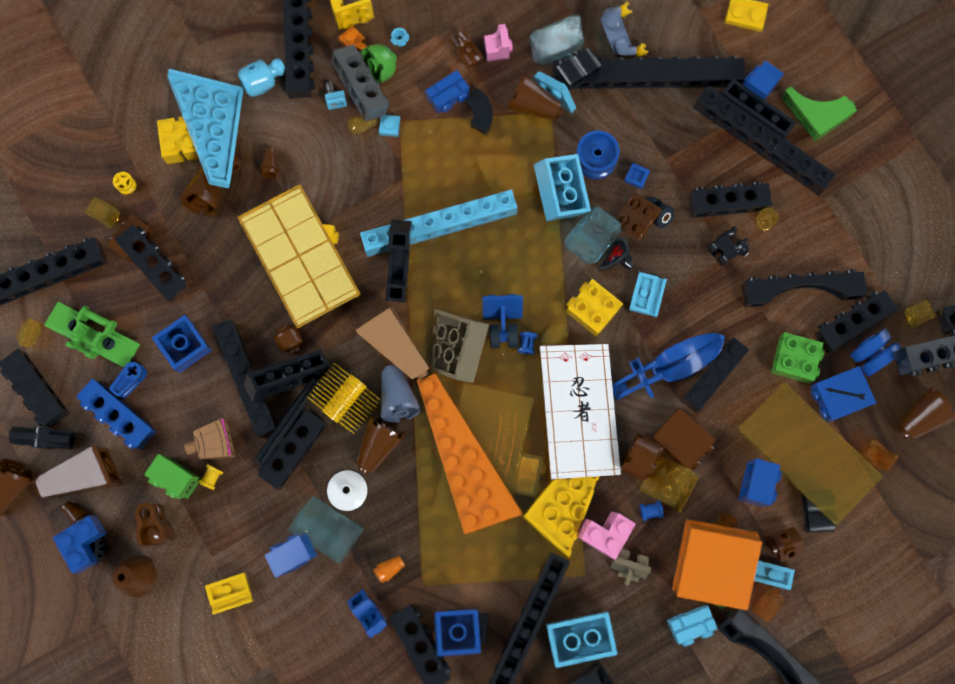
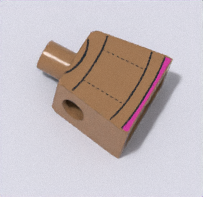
M224 418L193 431L195 441L184 444L187 455L198 453V457L201 460L236 457L228 421Z

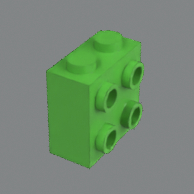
M784 332L779 336L771 373L805 383L817 380L820 374V368H818L819 360L821 361L824 356L823 343Z

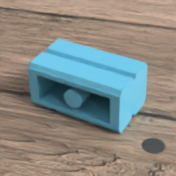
M702 605L667 620L675 642L683 646L694 643V638L699 636L702 639L714 635L713 631L717 629L708 605Z

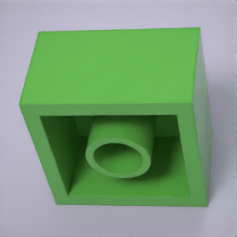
M161 454L156 456L144 474L149 478L148 482L157 488H165L167 495L179 500L181 498L188 499L198 485V480L202 479L170 457Z

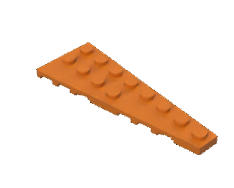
M433 374L417 380L464 534H469L523 515L439 377Z

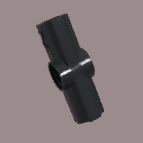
M12 426L8 436L10 444L29 445L42 449H50V447L72 449L75 442L74 432L53 430L52 428L45 427L24 428Z

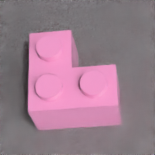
M611 511L603 527L591 520L584 519L579 527L577 538L604 555L616 560L635 523L621 514Z

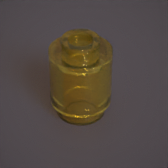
M27 318L22 323L15 337L16 340H19L17 344L28 349L30 345L35 346L42 331V324Z
M560 321L557 323L552 322L541 336L542 340L540 343L543 346H560L569 334L566 331L568 329L567 326Z

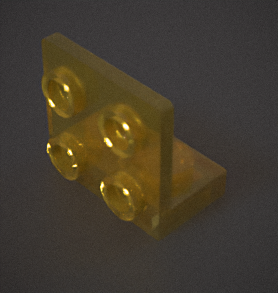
M660 456L654 462L656 464L655 470L652 475L648 476L646 481H643L640 491L666 503L673 510L681 513L699 477L692 470Z

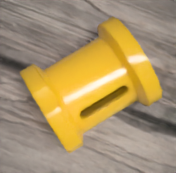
M207 464V470L202 479L198 480V483L214 490V485L218 477L223 474V471Z

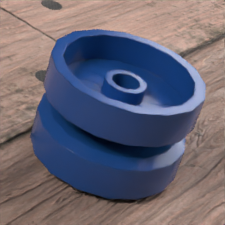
M599 130L584 135L579 141L576 154L579 156L583 176L594 180L606 178L613 172L620 153L616 139L611 134Z
M886 328L867 338L849 354L855 363L869 358L861 367V370L867 377L895 359L893 352L902 349L898 342L884 347L892 338V335Z

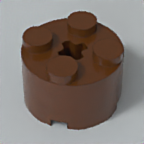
M638 433L633 440L635 444H632L631 447L629 446L620 469L640 480L646 481L648 476L652 475L655 470L656 464L654 462L661 456L664 447Z

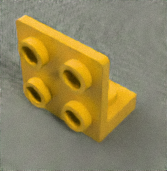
M330 0L332 12L339 30L348 29L358 23H367L374 18L371 0H361L345 6L342 0Z

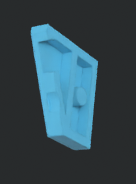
M540 71L534 76L536 82L562 102L561 106L572 113L576 106L567 86Z

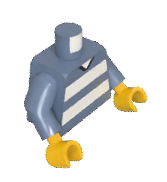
M629 2L619 7L604 10L603 17L600 19L614 55H636V57L641 58L646 55L648 51L644 50L646 47L644 43H641L637 48L631 45L621 17H625L632 12V10L630 11L627 8L630 5Z

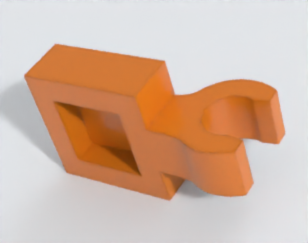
M353 26L338 37L345 47L354 44L357 51L362 52L363 48L367 47L364 44L366 42L365 38Z

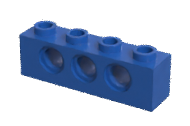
M91 379L76 396L81 401L79 403L80 406L87 411L91 409L95 413L94 417L102 424L106 422L110 426L109 430L117 437L121 435L125 439L124 443L131 449H142L157 432L95 379ZM103 398L104 405L98 408L97 403ZM118 411L119 417L113 421L112 414ZM133 423V431L127 433V426Z

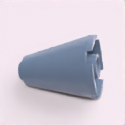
M396 365L386 366L381 372L380 415L384 422H400L399 418L406 417V420L417 416L420 413V405L402 370L396 367Z

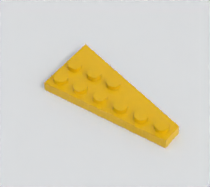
M600 476L552 479L522 516L566 558H569L571 555V548L574 540L577 539L580 524L584 520L594 493L595 484Z

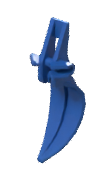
M706 333L683 340L665 349L653 362L645 366L642 365L639 357L630 361L629 364L633 373L612 384L613 395L616 401L642 388H645L649 397L653 398L654 394L649 385L660 380L668 382L681 381L703 370L722 350L725 341L723 334ZM649 370H651L654 375V377L648 379L645 374ZM638 376L641 383L628 390L625 382Z

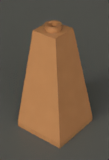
M393 307L388 308L356 329V332L412 380L416 377L419 380L428 374L429 364Z

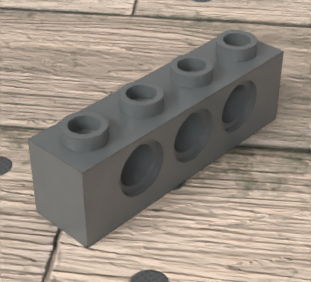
M354 44L334 50L331 63L365 122L386 115L389 106L388 99L382 94L379 83L372 77L369 66L365 65L361 52L357 51Z

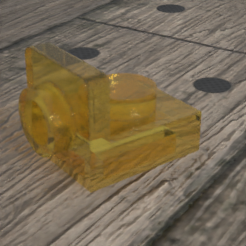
M928 300L904 310L905 319L913 328L936 317Z

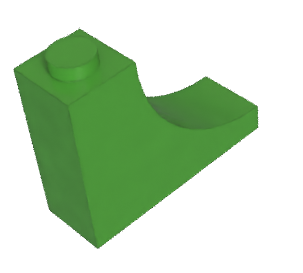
M792 86L786 89L781 96V99L815 142L851 118L857 111L854 103L846 96L828 102L814 101L799 94Z

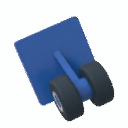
M509 294L507 296L489 295L482 297L483 319H501V330L499 325L489 326L490 348H500V342H508L509 348H517V324H508L506 330L505 319L523 317V295Z

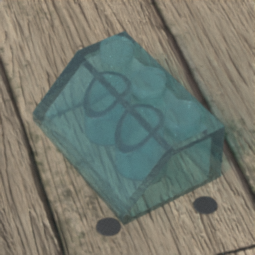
M314 496L298 513L288 529L293 534L303 535L307 533L314 548L339 564L343 563L364 528Z

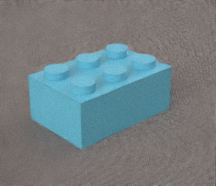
M578 154L546 158L534 164L546 222L576 217L591 211Z
M606 611L546 624L554 666L556 668L618 655L609 613Z

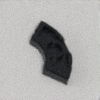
M476 88L466 99V105L473 112L470 127L487 135L493 121L492 105L488 97L480 89Z

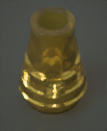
M356 116L347 120L351 135H359L376 126L377 121L375 118L365 122L362 116Z

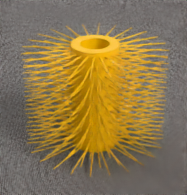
M350 374L332 398L321 391L330 399L328 401L319 395L327 404H324L311 394L325 406L324 408L311 398L309 399L320 407L332 420L337 423L339 422L352 432L340 419L351 427L353 426L342 418L343 416L356 424L345 413L347 412L354 417L348 412V409L357 414L350 407L354 406V402L357 403L356 399H359V395L362 396L361 393L364 392V389H367V386Z

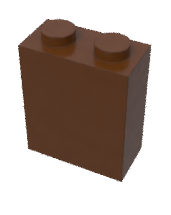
M680 407L675 410L650 438L664 447L663 451L685 471L695 470L702 462L699 459L703 454L708 455L715 446L712 444L716 441Z

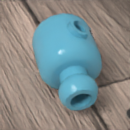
M280 58L272 60L269 65L263 60H257L241 68L238 72V78L245 92L251 97H256L272 89L275 85L274 77L285 75L286 68Z

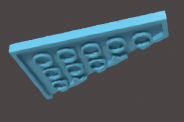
M168 69V80L208 183L229 189L244 87Z

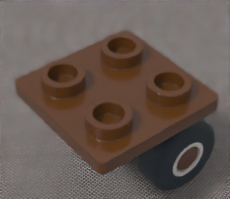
M634 192L613 222V225L638 242H641L653 223L660 228L668 226L674 218V209L667 204H662L656 197L645 199Z

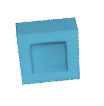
M381 116L379 135L398 137L400 116Z

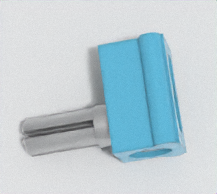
M329 81V84L327 82L328 94H325L328 110L347 106L344 91L334 92L332 82Z

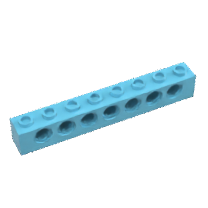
M512 190L406 219L404 221H412L410 245L516 215L517 205ZM391 224L360 233L367 257L389 251V229Z

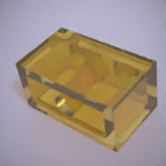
M519 452L512 494L536 498L537 494H541L543 482H539L540 474H545L546 462H543V457Z

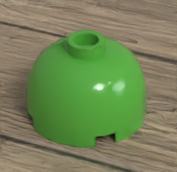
M374 44L362 49L363 61L369 66L374 80L380 84L393 76L397 61L393 51L382 44Z

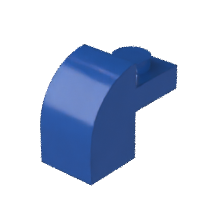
M364 589L347 601L351 612L361 622L370 638L380 633L387 626L384 615Z

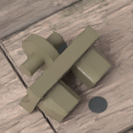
M621 549L616 560L612 561L610 569L619 571L618 576L625 578L624 585L627 586L630 584V581L638 582L639 578L646 579L651 571V567H648L649 557L638 555L636 562L629 561L630 552Z

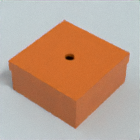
M686 518L672 584L677 597L748 610L762 546L759 534L754 531Z

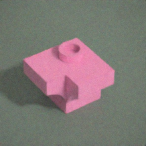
M505 24L498 25V29L494 34L484 36L487 61L508 59L510 51H513L512 40L508 37Z

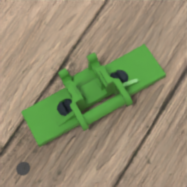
M57 302L44 325L71 339V342L67 341V347L79 350L90 359H95L98 355H101L122 367H125L126 364L132 361L140 347L139 343L114 331L117 326L116 321H110L98 315L87 306H83L80 312H77ZM88 319L106 327L104 332L101 333L87 326Z

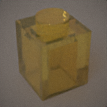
M95 196L84 212L88 217L109 229L112 225L116 224L120 214L115 207Z

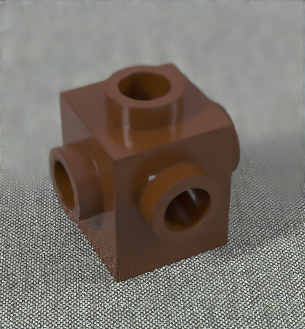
M794 527L771 534L772 543L769 544L770 550L773 555H777L780 562L804 555L803 540Z

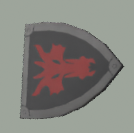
M621 237L616 238L597 270H608L618 263L628 270L631 269L633 263H631L632 257L629 255V241Z

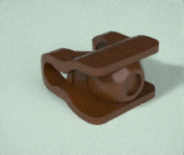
M142 503L136 507V539L139 546L149 547L163 543L166 540L175 539L172 525L167 521L162 506ZM143 508H145L144 518L141 515V511Z

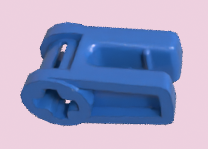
M136 362L126 364L110 386V391L118 397L126 398L146 378V368Z

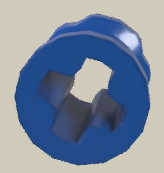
M520 332L521 342L517 352L525 355H535L533 348L537 334Z
M660 500L653 504H639L643 522L649 518L659 517L661 519L664 517Z

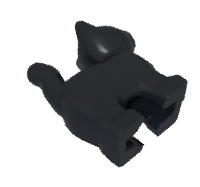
M735 226L731 230L722 233L715 242L708 246V252L712 256L716 254V251L721 253V256L717 259L721 267L738 255L745 257L749 254L750 245L747 242L748 238H744L736 244L731 240L730 236L735 235L738 230Z

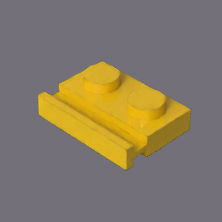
M730 0L725 23L761 32L769 4L754 0Z
M246 573L205 585L213 615L254 601Z

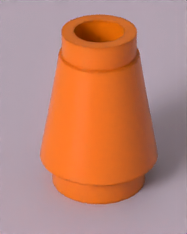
M400 556L377 564L373 571L379 581L383 583L385 581L388 582L405 565Z

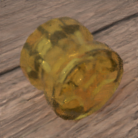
M773 208L762 209L755 219L757 227L761 230L771 229L778 221V213Z

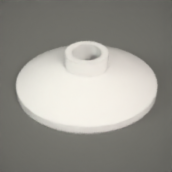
M350 470L335 474L327 487L329 501L333 506L343 511H351L360 507L367 496V484L364 478ZM346 486L350 488L348 494L343 493V488Z

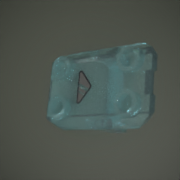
M579 15L568 16L544 28L535 30L530 35L534 62L545 65L560 58L569 59L573 57L572 53L583 47L585 40Z
M597 206L586 213L565 238V247L568 251L580 257L586 264L596 263L620 234L621 223Z

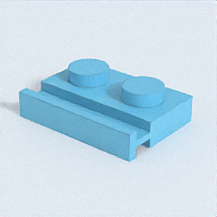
M639 272L629 311L657 318L667 279Z

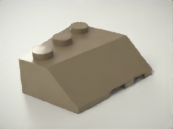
M434 309V316H437L436 326H433V334H436V340L432 346L431 370L455 380L474 383L489 324Z

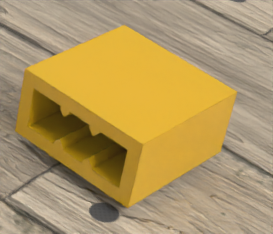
M592 279L589 283L585 282L580 287L579 291L581 293L577 298L573 296L566 304L568 306L566 313L597 337L619 311L623 303Z

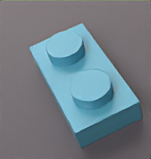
M758 561L754 581L791 590L795 570Z

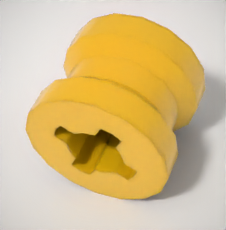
M119 172L114 176L113 185L121 194L129 195L135 191L136 182L128 173Z

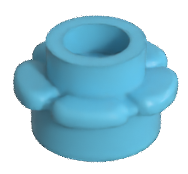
M396 28L391 33V42L394 45L404 46L409 40V34L403 28Z

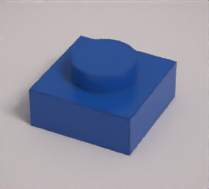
M632 163L624 182L642 190L650 170Z

